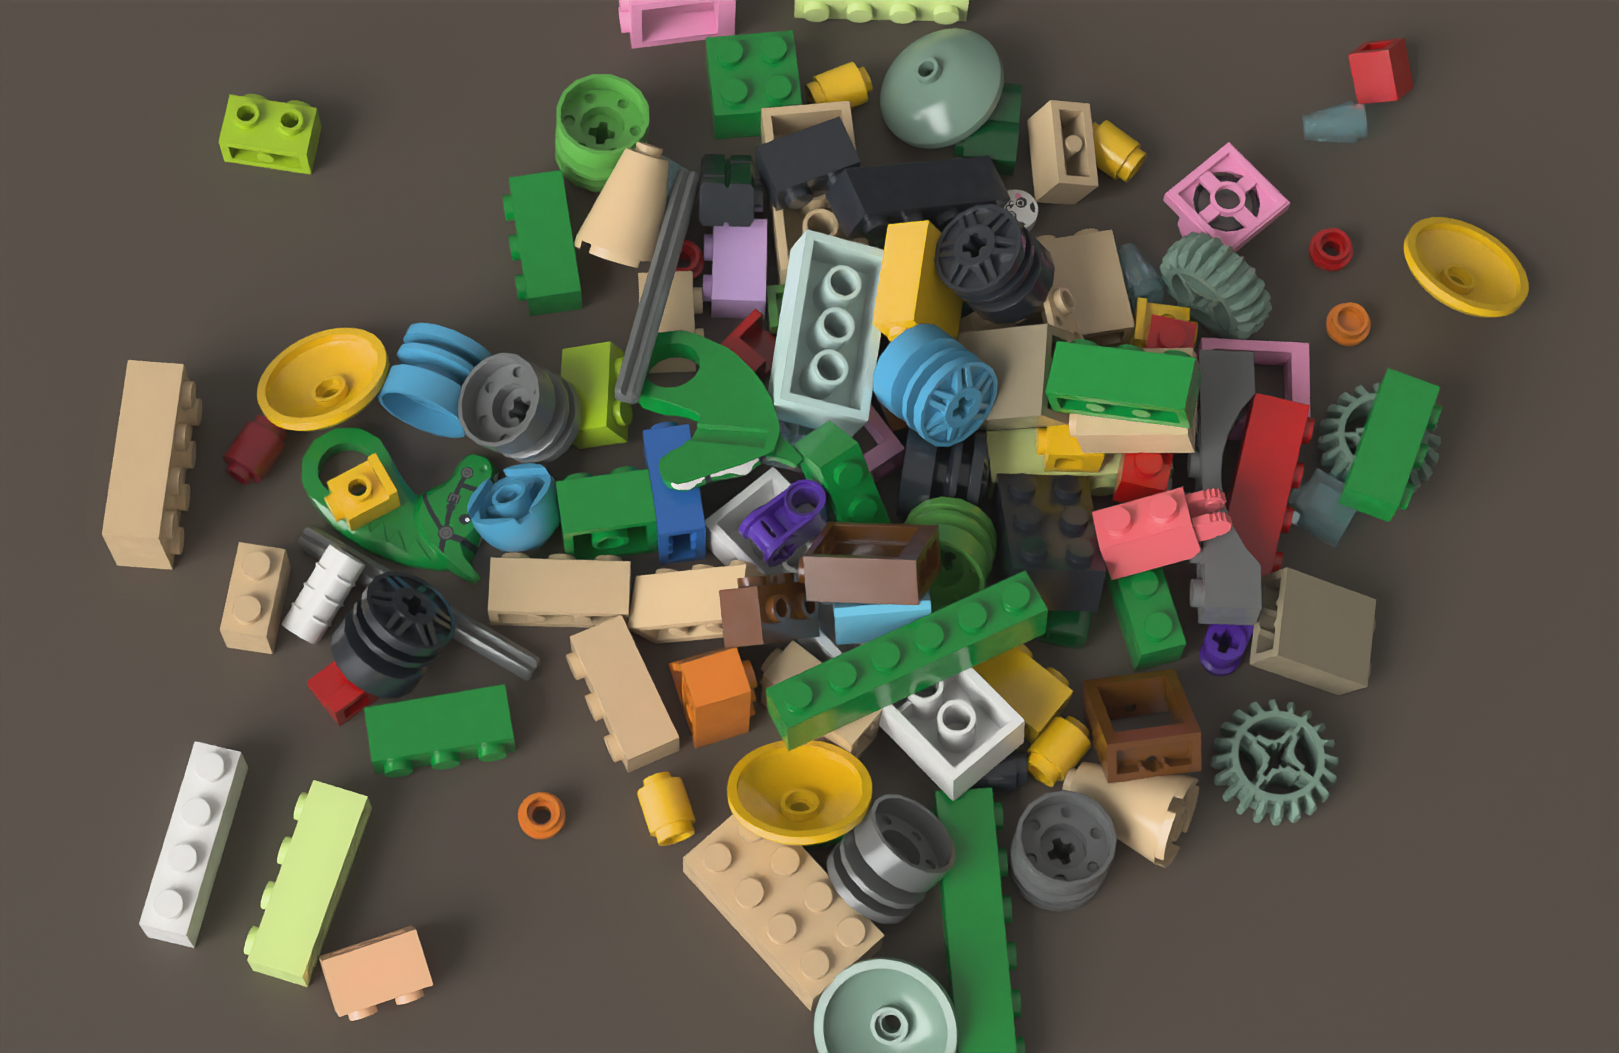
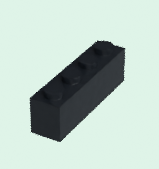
M990 156L845 168L826 193V198L845 238H866L868 240L885 236L888 224L929 220L940 232H943L944 228L958 214L974 206L993 204L1004 208L1011 199Z

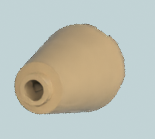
M637 141L635 149L625 148L576 235L575 247L580 249L587 242L591 244L590 254L635 268L639 267L640 261H652L666 213L669 160L661 157L662 148Z
M1082 762L1078 769L1071 768L1068 771L1062 790L1085 794L1101 804L1113 821L1118 840L1154 864L1166 868L1172 863L1180 849V846L1174 845L1172 842L1179 838L1181 832L1187 833L1199 794V786L1195 784L1199 780L1189 775L1174 774L1107 783L1101 764Z

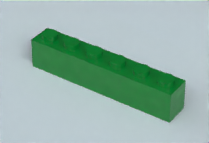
M1025 570L766 688L768 713L788 751H791L1045 634L1048 608Z
M992 788L968 789L954 802L943 791H935L932 801L933 814L947 829L953 840L956 853L952 868L939 881L948 994L955 1008L959 1026L956 1053H1025L1023 1036L1015 1037L1014 1018H1021L1019 989H1011L1009 971L1016 970L1017 967L1016 948L1014 941L1006 942L1005 924L1012 923V904L1010 894L1002 895L1000 878L1007 877L1008 875L1007 853L1005 848H998L996 831L1003 830L1001 802H993Z

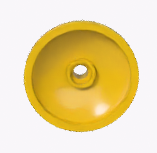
M1430 217L1415 223L1406 235L1404 254L1410 271L1418 283L1444 305L1467 315L1491 318L1512 314L1525 301L1529 292V282L1524 268L1516 256L1503 243L1486 231L1461 220L1447 217Z
M335 328L309 335L282 351L265 369L257 388L258 404L270 422L284 429L315 431L338 425L357 415L377 396L388 376L389 356L378 337L362 329Z
M812 740L788 751L784 741H777L753 750L735 765L729 776L727 797L733 815L751 832L777 843L813 845L830 841L849 832L865 818L872 802V781L869 772L861 761L838 746Z

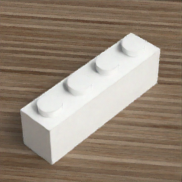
M194 742L139 925L149 938L195 948L248 770L246 761L240 751Z

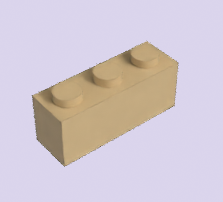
M517 552L505 553L502 555V558L491 557L488 598L490 625L591 628L619 615H622L626 625H628L631 600V561H622L620 557L614 555H600L595 557L594 560H576L574 556L569 554H553L548 559H531L528 555Z
M734 560L729 562V566L723 567L698 564L692 566V570L687 571L662 568L657 569L655 574L636 576L627 627L629 630L655 644L724 638L719 590L738 588L737 578L764 576V574L759 572L757 566L751 562Z
M622 615L570 636L572 652L566 655V659L575 679L580 680L584 678L591 693L585 695V700L594 720L603 719L610 734L604 736V741L613 761L616 763L622 760L629 773L679 751L677 731Z

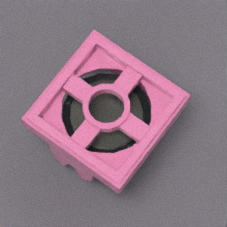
M1230 142L1166 192L1163 199L1180 217L1178 227L1182 237L1189 235L1191 232L1198 234L1203 232L1212 239L1214 237L1220 238L1225 246H1232L1235 253L1287 211L1290 202ZM1228 173V174L1234 175V177L1227 176V175H1224V176H1214L1213 174Z

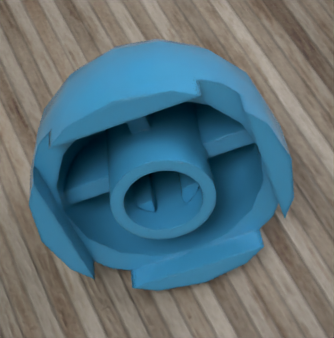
M524 463L513 465L503 470L507 477L500 479L494 484L489 477L480 484L470 497L467 512L472 519V524L476 531L491 546L505 552L531 551L543 546L559 526L560 512L556 482L541 464Z

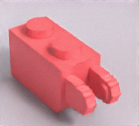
M1181 487L1092 512L1099 548L1111 580L1194 558L1201 551L1199 542L1216 538L1218 535L1227 534L1232 525L1231 517L1225 512H1220L1226 502L1225 493H1222L1219 488H1213L1185 495L1184 489Z

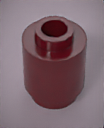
M257 415L253 422L248 421L224 454L223 460L228 465L225 471L241 484L249 485L251 481L260 484L286 448L284 441L288 437L287 432L270 422L267 417Z

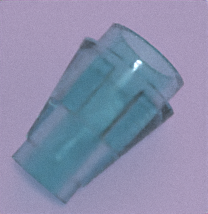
M1351 100L1311 112V114L1302 115L1305 141L1314 140L1356 144L1357 139L1367 138V119L1364 103L1353 104Z
M1135 243L1124 244L1117 248L1126 291L1132 309L1135 310L1138 297L1147 298L1149 303L1159 304L1165 297L1163 290L1165 287L1164 280Z

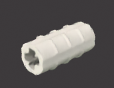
M329 544L320 561L316 563V567L308 581L304 583V587L296 601L291 603L292 607L281 625L300 638L318 645L327 628L332 626L331 622L339 608L344 606L343 602L351 588L356 586L355 582L364 569L365 564L346 551Z

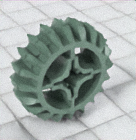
M1191 232L1189 235H1185L1179 241H1176L1167 250L1168 253L1162 258L1163 263L1159 267L1163 274L1161 277L1162 281L1168 286V294L1176 299L1178 302L1177 306L1191 308L1190 318L1197 321L1201 327L1206 328L1211 335L1218 334L1222 339L1246 340L1264 325L1263 322L1269 317V312L1272 310L1269 301L1271 299L1270 294L1264 289V281L1255 274L1256 269L1250 267L1245 262L1244 257H1240L1235 253L1232 246L1227 247L1221 242L1220 238L1214 237L1212 239L1206 233L1198 234Z
M1379 382L1373 384L1370 393L1360 384L1358 387H1355L1352 393L1353 396L1347 392L1341 394L1337 400L1338 405L1332 404L1328 407L1325 413L1327 419H1323L1319 425L1318 430L1323 436H1320L1317 441V449L1325 451L1320 459L1321 466H1334L1329 474L1330 481L1340 478L1346 480L1364 428H1356L1355 432H1345V426L1357 418L1369 415L1380 385ZM1437 424L1433 431L1425 430L1422 443L1429 445L1420 470H1411L1408 483L1415 485L1413 493L1417 492L1420 488V481L1425 482L1429 480L1433 473L1431 467H1434L1439 460V453L1434 450H1437L1440 446L1441 437L1432 434L1437 428Z
M1275 698L1268 701L1265 712L1257 701L1249 705L1248 714L1240 709L1236 710L1232 715L1233 723L1224 722L1219 730L1223 737L1215 738L1212 744V748L1219 754L1212 757L1210 766L1222 770L1216 774L1213 781L1215 785H1229L1222 798L1228 802L1237 797L1240 803L1237 806L1236 812L1240 815L1245 813L1248 807L1254 809L1253 821L1255 823H1260L1265 813L1270 814V821L1274 826L1280 825L1284 813L1292 823L1299 821L1301 810L1308 815H1312L1317 810L1316 801L1324 803L1330 795L1326 787H1332L1337 780V776L1329 770L1336 768L1339 763L1338 757L1326 754L1335 746L1334 739H1320V736L1326 729L1325 723H1318L1312 727L1308 723L1312 717L1311 710L1304 711L1301 717L1294 714L1296 709L1294 702H1288L1284 711H1279ZM1267 730L1284 733L1277 740H1268L1261 735L1254 737L1252 734ZM1296 743L1306 753L1310 774L1303 770L1305 766L1296 759L1294 754ZM1282 748L1285 749L1277 769L1272 768L1269 774L1264 776L1263 774L1268 767L1267 763L1271 756L1276 757ZM1238 750L1246 754L1244 759L1254 768L1255 777L1252 782L1247 779L1241 769ZM1280 784L1288 789L1294 787L1298 791L1289 794H1272L1263 790L1269 785Z

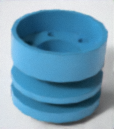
M422 322L411 324L403 338L405 344L401 345L396 354L400 365H394L389 370L386 381L377 396L379 402L390 414L419 430L441 437H464L466 433L459 422L458 400L462 385L471 370L486 357L492 355L485 347L455 330Z
M919 324L903 331L884 350L873 373V392L878 402L895 416L905 421L923 439L936 447L951 446L969 437L990 414L997 397L998 380L993 368L964 348L961 343L935 324Z

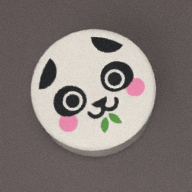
M1022 190L1007 191L1011 199L1004 208L1030 231L1034 227L1038 215V205L1035 199L1029 193Z

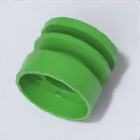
M591 74L575 80L563 91L556 107L555 160L560 170H562V174L575 186L592 192H601L625 148L635 149L637 141L647 143L650 122L649 105L642 92L628 80L612 74Z
M950 497L925 500L912 509L904 524L939 525L941 571L929 588L931 613L986 589L989 572L992 569L993 560L997 553L998 539L993 523L979 507L965 500Z

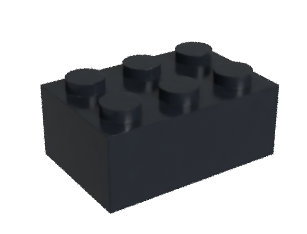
M997 473L989 516L998 536L996 559L1000 582L1026 570L1049 611L1097 612L1106 567L1099 548L1092 512H1094L1087 476Z

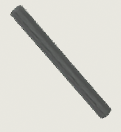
M681 169L676 174L615 386L614 396L620 402L635 404L640 398L700 186V175L696 171Z
M308 525L298 539L300 549L319 560L329 544L362 561L365 567L356 582L365 587L370 584L375 576L391 571L314 525ZM450 605L456 620L455 634L452 638L524 680H530L535 675L540 666V658L537 655Z

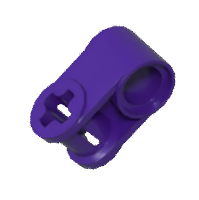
M809 479L798 480L792 483L767 504L753 510L742 521L739 533L745 539H752L764 553L763 560L769 567L780 565L790 558L797 549L819 534L829 522L824 489L816 481ZM808 503L817 506L815 510L809 513H801L796 510L799 506Z
M1210 624L1199 653L1200 664L1204 670L1211 675L1219 677L1228 676L1235 672L1250 637L1253 638L1254 625ZM1219 645H1224L1228 648L1226 654L1217 650Z

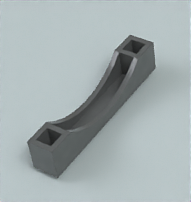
M1199 350L1196 358L1202 380L1197 400L1194 453H1188L1187 476L1195 478V492L1219 488L1223 493L1221 467L1225 443L1233 428L1248 412L1255 395L1254 352ZM1224 505L1220 512H1225L1229 516L1226 505ZM1231 525L1230 531L1227 534L1218 535L1216 538L1199 542L1201 551L1194 558L1189 559L1190 563L1197 564V579H1192L1190 584L1191 607H1198V623L1254 625L1262 610L1261 565L1247 550L1233 525Z

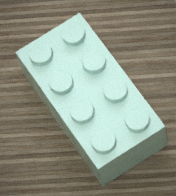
M808 229L791 248L768 393L772 398L778 420L817 429L826 422L832 421L850 437L868 422L873 391V373L877 364L881 332L872 323L884 253L883 249Z

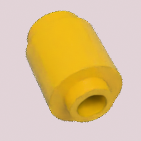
M852 61L813 76V81L804 85L809 104L850 101L851 109L867 103V93L873 90L866 69L863 66L857 68Z
M1105 120L1101 125L1094 122L1092 129L1096 166L1114 180L1120 178L1126 183L1129 182L1144 163L1147 154L1140 149L1141 144L1110 121Z
M1067 716L1066 719L1054 717L1027 750V771L1039 782L1049 787H1053L1057 781H1064L1068 771L1074 768L1091 748V742L1087 738L1089 735L1088 729L1074 717Z
M660 772L643 780L644 787L637 791V795L650 835L657 838L660 846L672 845L692 837L695 834L692 824L695 823L696 819L682 778L671 777L670 772Z

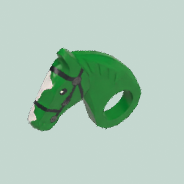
M684 330L659 332L657 334L638 402L644 409L667 416H680L697 422V430L692 439L687 440L682 446L670 451L659 461L658 467L662 481L669 489L678 492H688L716 481L746 476L766 460L778 461L793 468H797L803 462V458L796 449L781 436L776 410L764 384L738 355L721 344ZM682 357L689 359L700 367L695 377L677 387L665 388L654 385L647 380V375L651 368L669 358Z
M334 428L313 441L302 459V483L312 504L336 533L365 552L398 565L438 572L451 571L474 585L481 579L472 561L477 553L482 537L472 524V519L467 512V505L471 495L481 483L489 477L493 484L498 481L499 472L491 459L476 454L466 455L456 466L448 480L420 495H415L398 472L388 451L378 437L360 428ZM356 451L363 453L367 457L376 453L398 491L401 506L351 532L345 519L336 522L324 500V497L330 495V492L322 485L320 473L328 459L337 453ZM366 489L355 494L354 496H360L364 494Z

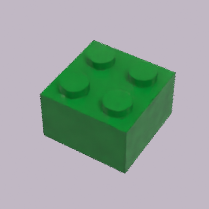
M793 30L706 37L705 63L714 140L761 136V108L802 105Z
M624 466L611 471V474L592 476L589 473H575L567 476L563 481H556L565 554L574 556L576 560H594L595 557L600 555L627 557L657 552V520L649 469L638 470V468L633 466Z

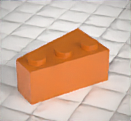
M737 647L717 648L668 663L695 749L749 732L750 716L755 715L753 702H756L754 688H757V681L750 661L741 662Z

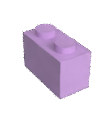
M753 219L750 227H731L728 222H725L723 226H714L713 234H704V261H713L712 275H703V301L712 302L711 318L745 319L754 309H757L763 314V319H765L767 219Z

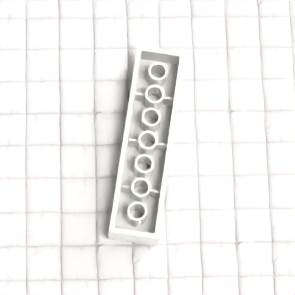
M774 467L705 520L706 547L725 566H729V562L734 560L747 561L755 564L757 570L764 575L794 572L795 582L799 581V559L807 552L812 545L813 539L817 538L819 534L797 549L785 562L775 567H769L763 560L764 553L752 539H745L739 533L742 521L753 510L767 504L791 485ZM808 503L799 506L796 510L801 513H809L815 510V508ZM818 602L820 637L797 640L810 654L822 663L867 643L836 645L833 602ZM972 667L881 709L879 726L953 802L1024 743L1025 720Z

